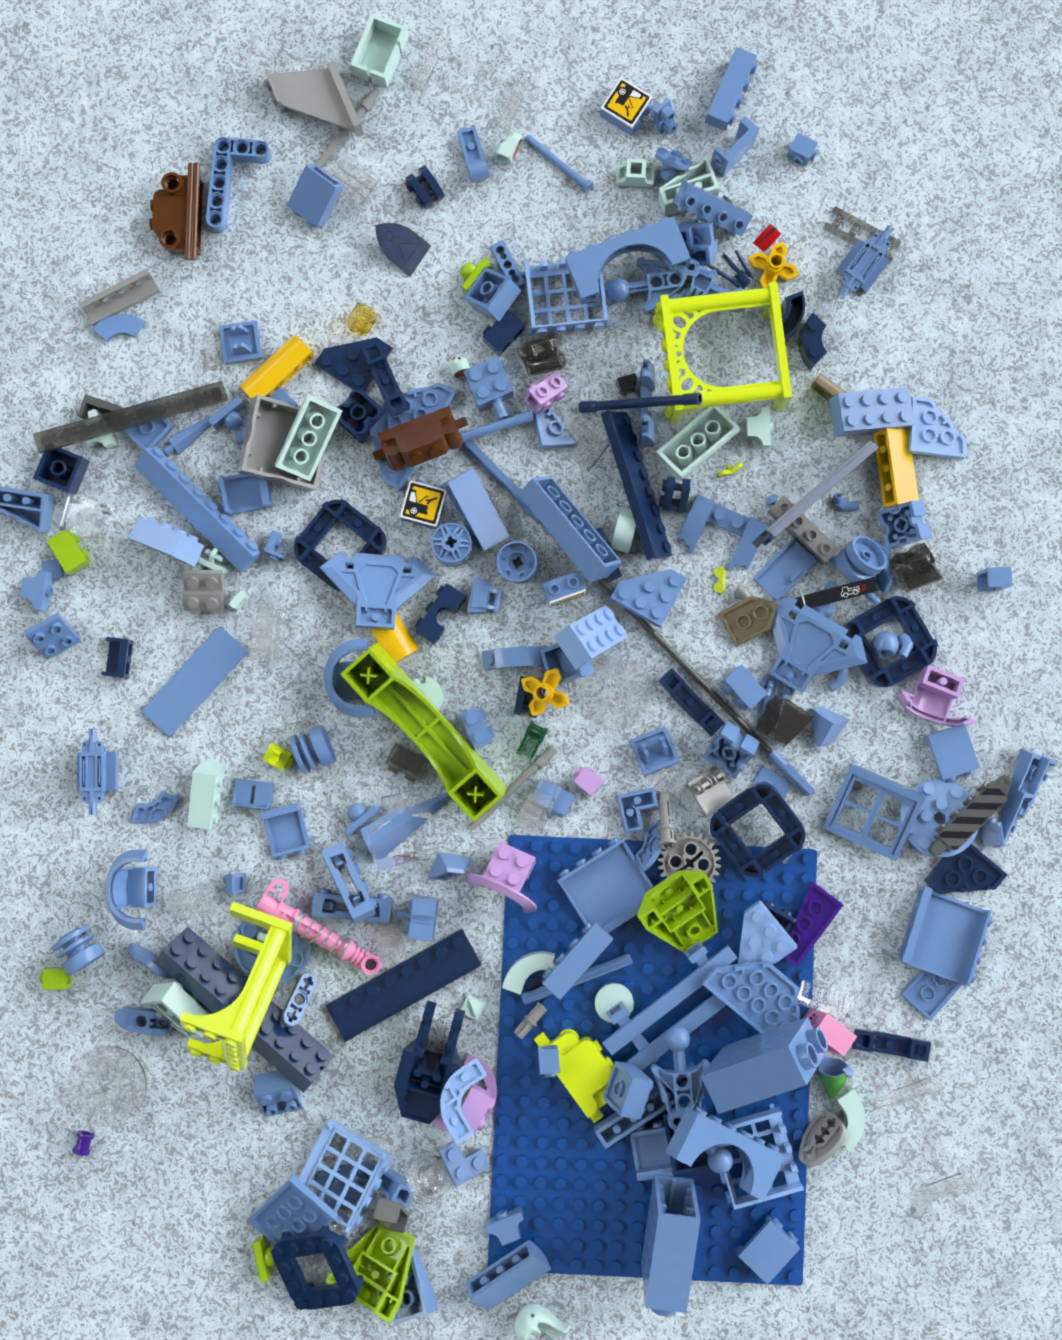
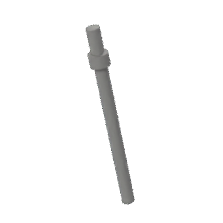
M374 88L369 96L360 102V107L356 111L359 120L366 111L368 112L372 108V103L379 96L380 91L377 88ZM342 128L316 161L315 165L322 168L350 131Z
M551 746L542 756L539 755L535 762L506 789L504 796L468 826L474 831L540 767L543 768L547 764L546 761L557 750Z

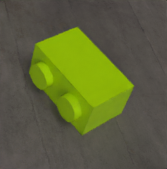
M65 529L47 540L66 574L73 575L91 564L89 561L90 554L85 548L82 549L79 542H81V539L75 531L72 532Z

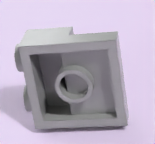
M184 570L182 573L184 611H190V614L193 615L200 614L202 611H209L211 615H218L223 612L226 606L223 570Z

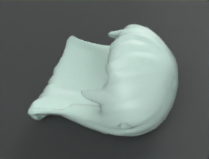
M529 1303L519 1311L514 1322V1333L517 1340L535 1339L531 1332L539 1334L543 1332L553 1340H558L562 1335L568 1333L571 1324L560 1321L545 1306L538 1303Z

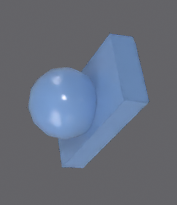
M236 397L211 417L209 422L216 430L223 424L228 429L236 430L242 425V416L238 412L245 407V404L239 397Z
M360 803L352 804L348 809V817L354 823L345 829L347 834H354L376 816L381 809L378 805H374L367 811L365 806Z

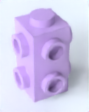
M557 372L551 376L547 374L540 380L539 384L536 385L534 383L528 387L524 401L535 414L540 410L545 411L552 405V402H559L565 397L564 392L568 385Z

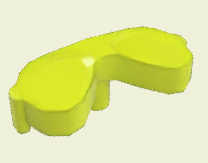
M741 461L733 468L729 464L726 466L728 470L717 471L719 477L731 475L744 466Z
M721 566L714 570V574L719 578V581L713 586V590L723 594L727 579H725V568Z

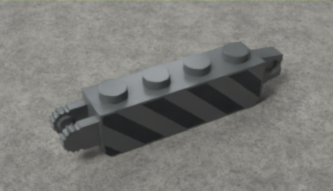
M1005 774L995 781L983 782L976 789L978 793L974 797L970 795L964 800V807L960 810H954L949 815L950 820L946 824L944 822L935 829L937 833L933 837L936 840L929 846L928 853L931 856H937L945 850H958L1007 802L1006 791L1013 782Z

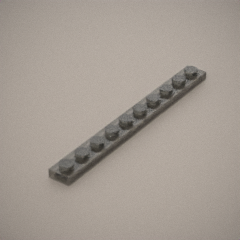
M218 381L33 433L38 452L41 454L228 401L223 382Z

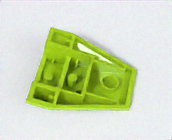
M678 870L645 893L637 914L647 931L683 953L698 941L703 943L718 933L713 885L704 871Z
M376 1223L347 1251V1254L356 1274L363 1275L364 1278L362 1289L356 1301L391 1324L402 1303L416 1237L406 1231L400 1233L383 1229ZM332 1271L325 1281L328 1284L337 1283Z

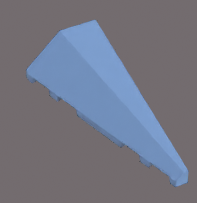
M1020 748L1012 777L1013 783L1009 788L1007 802L1005 803L1001 818L1004 843L1010 831L1014 832L1016 830L1013 824L1018 816L1024 817L1035 800L1042 780L1047 781L1049 776L1045 773L1050 765L1056 766L1057 760Z
M447 792L361 828V834L375 862H380L451 799L450 795Z

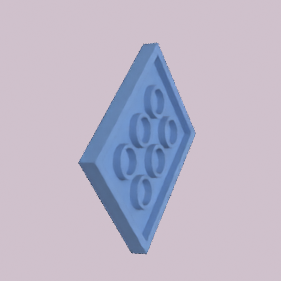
M292 1175L247 1221L275 1245L283 1234L290 1231L291 1235L319 1231L322 1226H329L338 1214Z

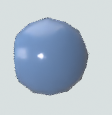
M889 631L878 633L871 643L875 654L882 658L892 657L899 648L898 638Z

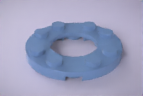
M242 921L235 935L239 934L255 940L262 927ZM292 932V959L289 967L285 966L279 983L291 980L298 975L307 965L312 953L313 942L308 943L306 938H299V934ZM234 947V954L238 965L245 974L250 975L258 955Z

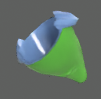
M824 1055L817 1067L818 1077L826 1089L828 1098L831 1099L841 1090L848 1077H854L851 1066L841 1059L826 1058Z

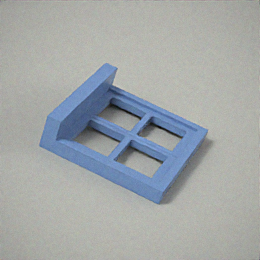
M852 763L823 828L897 861L924 802L925 795ZM855 780L879 790L871 810L847 800ZM886 794L911 804L902 824L878 814ZM844 804L869 814L861 833L836 823ZM875 817L900 828L892 847L867 837Z

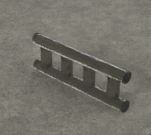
M836 206L832 211L836 215L832 225L826 222L823 230L852 245H855L858 241V238L855 236L859 228L870 233L866 241L870 240L875 232L880 234L883 232ZM843 219L853 224L849 233L839 229ZM891 235L887 238L891 244L886 249L887 253L884 255V257L890 260L888 264L893 259V257L888 255L893 246L899 248L902 242Z

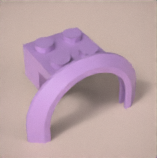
M927 665L920 670L912 694L902 691L897 695L898 700L907 711L925 720L952 727H962L976 723V720L966 716L962 718L947 717L953 699L958 698L965 679L933 666Z
M499 842L483 876L475 873H466L465 877L471 888L474 889V885H480L497 891L518 903L525 913L537 910L536 904L520 893L525 881L528 880L536 863V857L503 842Z
M468 1054L467 1058L464 1061V1065L468 1064L477 1057ZM479 1058L477 1059L487 1074L483 1078L487 1089L485 1090L473 1084L461 1104L463 1115L473 1130V1135H475L477 1130L481 1131L495 1106L497 1098L495 1076L490 1067ZM440 1113L432 1124L448 1132Z

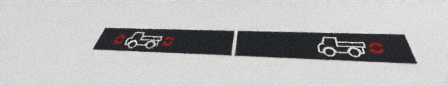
M875 577L795 597L797 599L795 606L802 609L805 604L810 608L876 592L878 588Z

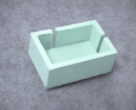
M371 14L350 64L353 76L368 82L371 78L372 83L388 89L401 58L400 53H403L409 39L407 27Z

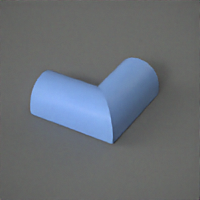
M654 787L617 795L625 834L644 830L640 810L658 806Z

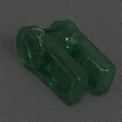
M531 720L516 753L522 755L524 750H526L528 741L534 739V744L527 756L532 761L549 728H543Z

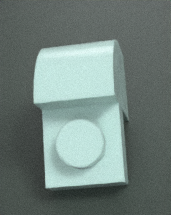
M623 507L620 509L611 543L614 550L629 553L636 529L631 509Z
M426 677L425 684L422 683L423 680L411 678L434 706L441 711L443 690L439 683L430 677Z

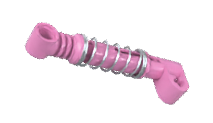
M275 878L269 883L255 910L292 923V932L299 934V938L304 937L308 940V943L313 942L317 945V949H325L326 954L332 953L335 950V958L337 960L348 961L349 964L353 962V966L357 965V968L366 974L373 975L380 970L381 962L375 954L367 950L364 952V948L360 950V946L356 947L353 939L347 937L343 940L344 934L342 936L337 934L335 929L332 931L326 927V924L318 923L317 918L313 920L308 917V913L304 915L303 911L299 908L294 909L283 903L289 891V886L284 879ZM282 883L284 890L277 893L278 896L282 897L280 901L267 894L269 890L274 893L275 888L273 886ZM368 959L375 960V966L371 969L365 967V962Z

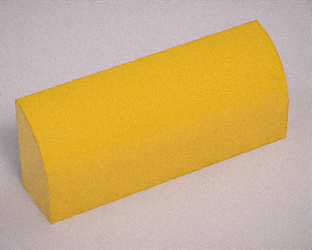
M293 335L239 387L251 399L257 394L270 397L279 387H283L314 357V354L296 335Z
M887 428L873 433L874 442L878 446L876 458L883 508L898 507L899 504L919 500L912 453H908L909 429Z
M397 612L395 616V630L370 629L381 647L397 664L420 649Z

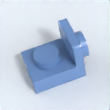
M272 530L264 552L269 554L268 558L278 562L279 559L285 560L286 557L276 552L277 549L281 548L283 539L282 534L275 530Z
M989 818L980 827L982 830L983 847L1005 845L1002 821L996 822V818Z

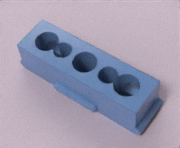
M501 240L491 245L490 250L497 262L496 266L499 272L510 277L511 280L512 276L510 274H514L515 279L519 280L515 283L521 291L526 289L525 281L504 241ZM502 250L504 252L503 257L506 259H501V254L497 252ZM505 265H510L511 267H510V268H505L504 266H505Z

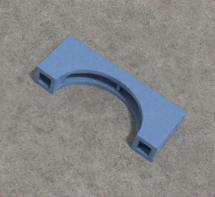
M663 217L657 223L644 224L638 230H628L619 237H609L600 244L593 243L588 245L586 249L581 251L574 250L565 256V263L581 305L599 299L598 280L601 272L611 260L622 254L634 251L654 254L668 265L671 272L689 266L691 257L675 217Z
M687 1106L665 1152L676 1160L692 1166L696 1158L706 1149L718 1144L734 1145L741 1156L743 1167L742 1178L738 1187L750 1195L765 1201L785 1158L784 1155L778 1152L780 1148L771 1143H768L767 1146L764 1145L766 1141L757 1136H754L753 1139L750 1138L751 1134L741 1128L739 1132L736 1131L737 1127L727 1121L725 1124H722V1119L713 1114L710 1117L706 1116L707 1112L699 1107H696L694 1110Z

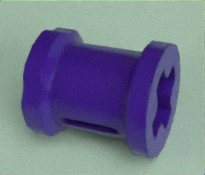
M79 1130L77 1131V1142L75 1147L72 1148V1152L76 1155L88 1156L90 1154L91 1140L94 1139L95 1134Z

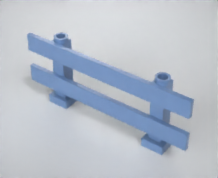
M698 941L686 950L684 954L692 964L696 962L699 967L642 1012L630 1019L628 1017L629 1011L622 1001L607 1011L606 1014L612 1024L618 1023L621 1027L602 1042L610 1054H615L632 1041L639 1052L625 1063L634 1064L640 1070L655 1064L659 1057L669 1050L665 1043V1035L668 1030L650 1044L642 1035V1032L702 986V979L713 967L730 965L735 961L737 956L727 945L708 959L705 955L708 951ZM713 994L672 1027H683L690 1034L725 1007L726 1004Z

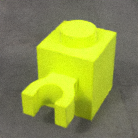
M275 743L269 745L262 759L282 771H286L287 768L290 769L295 761L292 758L293 754L291 751Z

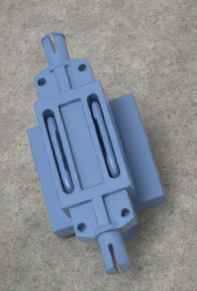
M887 225L882 234L875 232L871 239H868L866 242L858 239L835 271L842 276V279L839 281L842 284V288L838 292L837 297L843 300L848 292H856L858 288L864 293L868 292L890 261L884 255L887 253L886 249L891 244L887 238L894 231L893 227Z
M88 729L89 740L82 742V752L77 753V791L82 792V801L89 803L88 815H97V803L104 801L107 791H118V752H107L104 742L97 740V729Z

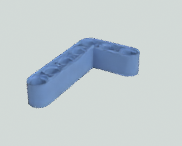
M220 137L215 141L206 222L214 233L224 232L227 226L234 161L257 164L268 163L272 155L265 141ZM228 147L226 151H221L222 148ZM242 149H247L246 152L240 153ZM262 150H265V151H266V152H265L264 154H262V155H259V154H258V153H259L260 151H262ZM222 165H226L223 170H219ZM224 183L223 187L217 188L219 184ZM221 201L222 204L216 207L215 204ZM215 220H220L219 224L213 225V222Z

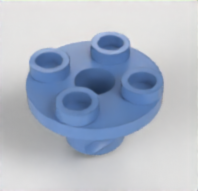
M658 147L655 157L662 162L658 175L667 182L678 176L679 170L688 171L693 161L682 157L683 153L675 149L669 152L663 147Z

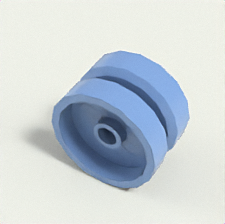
M860 535L856 536L836 556V563L845 578L850 582H856L878 575L887 566V557L879 544L869 537Z

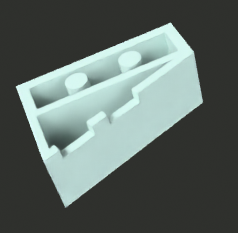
M708 156L702 158V161L697 165L689 167L688 171L681 176H676L659 188L658 201L664 217L681 212L676 209L677 205L673 202V199L683 180L719 196L720 187Z
M203 760L193 771L187 826L211 830L214 824L218 823L219 813L217 810L221 802L220 793L226 764Z
M173 981L152 985L140 1004L144 1007L149 1005L157 1010L156 1015L160 1018L162 1015L172 1021L171 1026L188 1038H202L204 1033L198 1031L191 1033L184 1030L180 1023V1018L183 1012L191 1015H209V1011L205 1007L200 1006L194 996L185 992L183 986L178 982Z

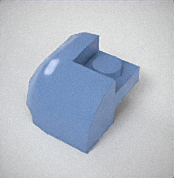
M689 220L677 224L691 259L696 260L699 265H712L718 248V238H714L713 223H698V220Z

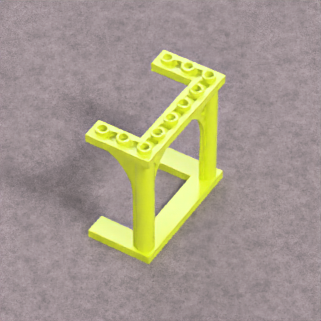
M777 282L769 283L767 288L669 299L668 295H660L659 302H656L653 323L654 326L658 327V332L663 333L664 340H661V350L666 355V359L663 360L664 371H668L666 389L670 390L671 396L693 393L697 386H701L703 391L697 390V393L700 392L702 394V403L700 405H673L665 407V418L669 419L670 424L677 423L680 416L698 409L773 400L775 412L783 411L792 398ZM761 307L763 320L770 319L778 381L716 387L699 380L688 368L683 353L684 338L691 325L709 313ZM684 313H688V315L693 313V318L689 319ZM675 317L683 319L686 326L684 328L675 326L673 319ZM675 332H679V333H680V338H679V339H676V338H675V337H676V333H675ZM676 352H680L681 356H676ZM683 369L685 371V375L679 379L681 374V371L679 372V370ZM686 379H691L693 381L692 388L687 391L682 390V382Z
M233 902L230 907V916L269 930L264 943L236 934L233 939L234 947L258 955L246 985L239 997L225 1009L209 1015H191L183 1012L180 1023L183 1029L188 1032L195 1033V1031L204 1033L203 1036L213 1041L216 1038L220 1039V1041L213 1043H203L189 1038L186 1047L190 1051V1055L198 1058L202 1055L209 1058L208 1061L217 1065L224 1063L228 1065L227 1068L239 1072V1070L245 1071L247 1067V1056L284 968L285 966L289 967L291 962L292 923Z

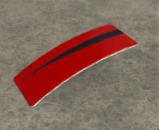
M770 224L753 243L765 252L782 233Z

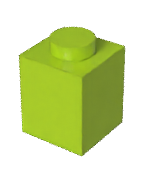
M63 967L45 968L40 975L42 989L66 990L72 987V975L68 976Z

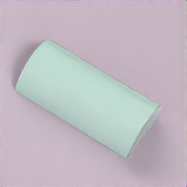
M306 394L275 462V467L311 481L342 410L324 400Z
M718 406L709 407L657 451V455L669 472L676 479L682 481L683 478L740 431V427Z

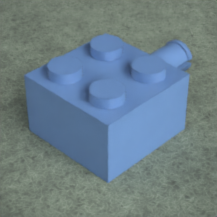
M499 356L464 370L465 380L479 411L493 406L498 421L509 417L503 401L513 397L514 391Z

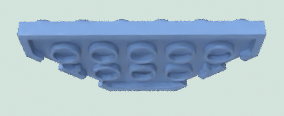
M442 383L407 391L403 395L410 410L393 417L384 403L382 409L386 413L369 430L375 451L382 449L377 433L450 406L457 392ZM386 457L378 460L384 483L401 492L415 466H406L402 470L393 471L389 468Z
M769 961L716 966L701 981L702 985L760 1033L800 1020V1007L798 1005L799 987Z

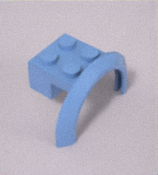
M367 638L350 640L338 646L328 658L324 670V686L332 704L342 713L357 718L375 716L374 707L371 705L358 706L347 703L349 701L362 700V698L340 675L354 661H339L349 653L367 650Z
M129 850L118 856L108 871L105 883L106 902L110 913L120 925L131 930H146V918L131 917L125 914L121 908L156 906L157 867H124L131 862H147V850Z

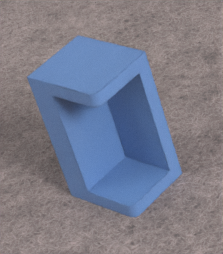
M991 567L976 573L977 590L979 592L1001 591L1013 586L1011 567Z

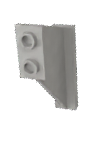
M334 61L327 64V69L270 74L268 70H265L267 79L264 80L268 91H273L274 94L270 96L275 107L279 105L281 113L285 112L284 108L354 132L357 137L364 135L359 118Z

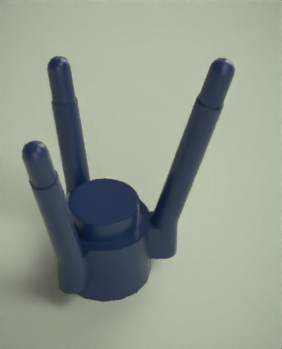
M737 249L735 253L744 270H740L726 254H723L725 260L736 271L737 274L734 277L737 280L713 265L707 264L708 268L716 270L717 274L733 283L737 288L741 287L744 289L754 279L752 276L753 272L748 268Z

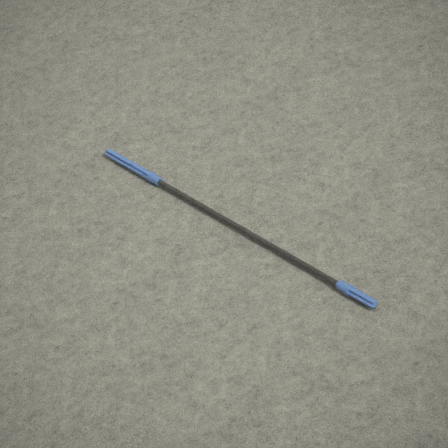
M472 440L463 442L462 447L538 524L539 521L534 517V513L523 504L521 497L518 495L521 490ZM604 578L597 580L612 595L615 589ZM625 609L747 734L760 741L759 746L767 753L766 757L804 796L808 797L813 793L814 788L788 763L789 761L786 758L784 759L775 748L772 750L643 618Z

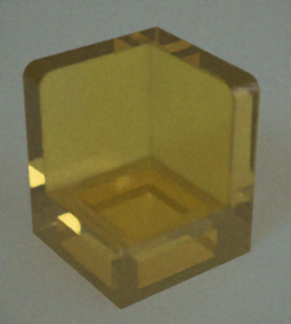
M360 302L356 303L347 318L349 330L362 336H367L377 320L374 308Z

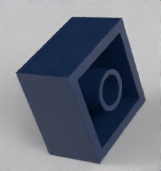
M47 443L33 479L76 497L90 461L80 455Z

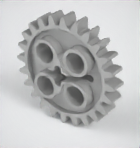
M683 831L682 837L676 833L675 841L677 846L674 849L661 850L660 853L663 855V858H657L658 861L662 862V865L657 866L658 869H663L660 876L668 878L686 865L685 860L687 858L692 860L702 851L703 854L691 862L692 867L686 866L682 870L704 871L709 880L715 883L713 875H719L715 868L721 867V865L716 864V861L720 860L721 857L714 855L719 851L718 849L712 850L714 842L707 844L708 837L701 839V833L694 837L693 831L690 832L689 836ZM688 844H694L695 852L693 854L686 853L685 848ZM674 856L680 858V864L676 867L670 864V860ZM701 859H706L708 862L707 867L703 870L699 869L698 862Z

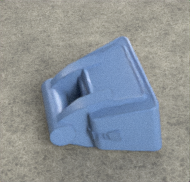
M475 577L467 613L482 614L486 613L487 610L498 613L503 590L494 589L493 585L488 581ZM490 594H495L493 604L489 605Z

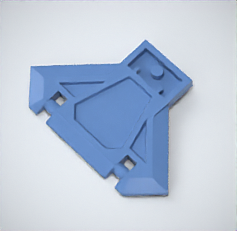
M340 551L320 567L329 579L355 605V628L395 630L396 610L436 577L417 557H412L410 563L404 562V556L354 553V558H346V552ZM345 565L353 566V569L345 568ZM403 570H411V573H403Z
M793 597L773 601L778 603L772 622V629L779 657L770 670V675L803 693L813 676L867 663L860 636L855 634L853 639L846 636L848 629L805 604L800 609L795 606L797 599ZM790 612L797 615L795 620L788 616ZM841 642L848 645L846 650L839 646Z

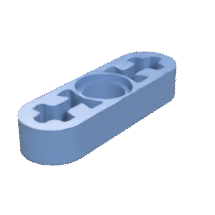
M305 973L297 979L280 1015V1021L285 1027H292L299 1023L317 984L316 977L313 974ZM309 979V980H308V983H309L310 985H308L307 987H305L304 991L301 990V989H303L304 986H305V982H304L303 980ZM295 995H300L303 998L302 1005L295 1003ZM293 1009H295L296 1011H294L292 1014V1018L294 1020L289 1022V1017L287 1015L292 1013Z

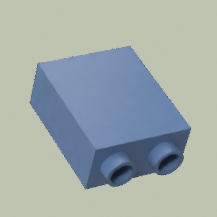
M806 1017L725 1045L701 1075L718 1114L806 1086L823 1059L825 1052L828 1050L827 1039L819 1027L813 1029L809 1018Z
M654 1174L641 1266L645 1308H650L660 1316H672L675 1312L687 1313L700 1227V1214L694 1179L660 1174Z

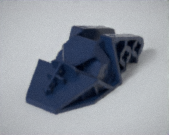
M427 1000L417 1038L403 1049L394 1089L401 1117L430 1125L441 1113L440 1099L446 1082L461 1068L456 1045L465 1010L456 1008L443 1054L435 1053L426 1049L437 1003Z

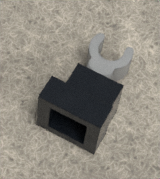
M636 373L617 378L616 383L620 395L627 394V399L638 398L634 393V384L637 383Z

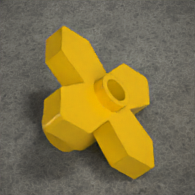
M784 242L773 245L769 256L757 252L749 257L748 261L752 269L764 272L759 281L761 288H767L769 283L776 282L777 277L787 282L797 278L798 271L795 265L785 262L784 258L788 250Z
M559 668L546 671L542 681L535 676L521 679L524 691L533 694L534 697L529 704L532 716L545 713L548 703L557 709L570 704L567 694L556 690V687L562 680ZM544 689L546 690L547 695H544V693H543V690H544Z

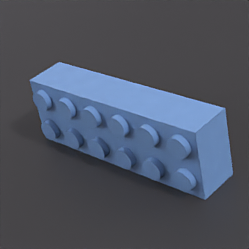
M552 476L532 478L518 493L523 504L530 508L536 520L544 525L546 532L553 536L558 542V547L567 553L570 561L580 569L582 576L586 580L593 582L607 578L622 563L620 558Z

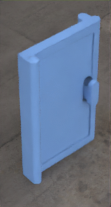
M792 538L756 574L753 580L775 601L781 600L818 561L795 538Z

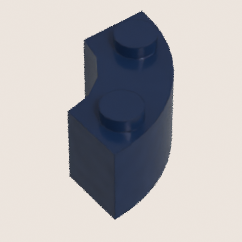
M803 291L785 297L781 304L785 342L795 333L803 319L805 312Z
M814 313L807 319L799 336L800 356L810 371L827 353L822 343V333L827 325Z

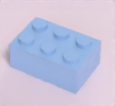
M138 517L130 534V539L195 567L204 545L197 542L198 538L178 528L174 529L163 522L158 524L159 521L147 517L146 520Z

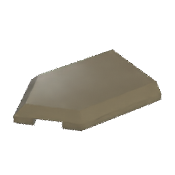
M751 595L718 613L735 647L770 630L778 603Z

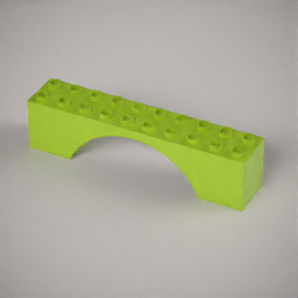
M378 642L369 647L340 674L367 704L384 713L412 739L437 771L447 793L473 822L504 796L507 789L505 783Z

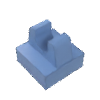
M246 873L227 874L223 877L226 880V887H223L226 894L246 893Z

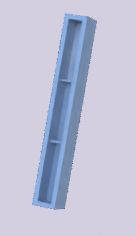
M156 446L144 449L133 466L240 572L250 569L263 553L258 548V545L251 541L244 531L231 521L229 516L223 514L218 509V506L213 501H210L204 495V492L197 488L191 482V479L177 468V465L164 455L161 449Z

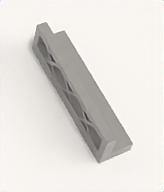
M144 269L78 304L86 313L91 325L95 326L104 318L119 314L160 293V290L149 271Z

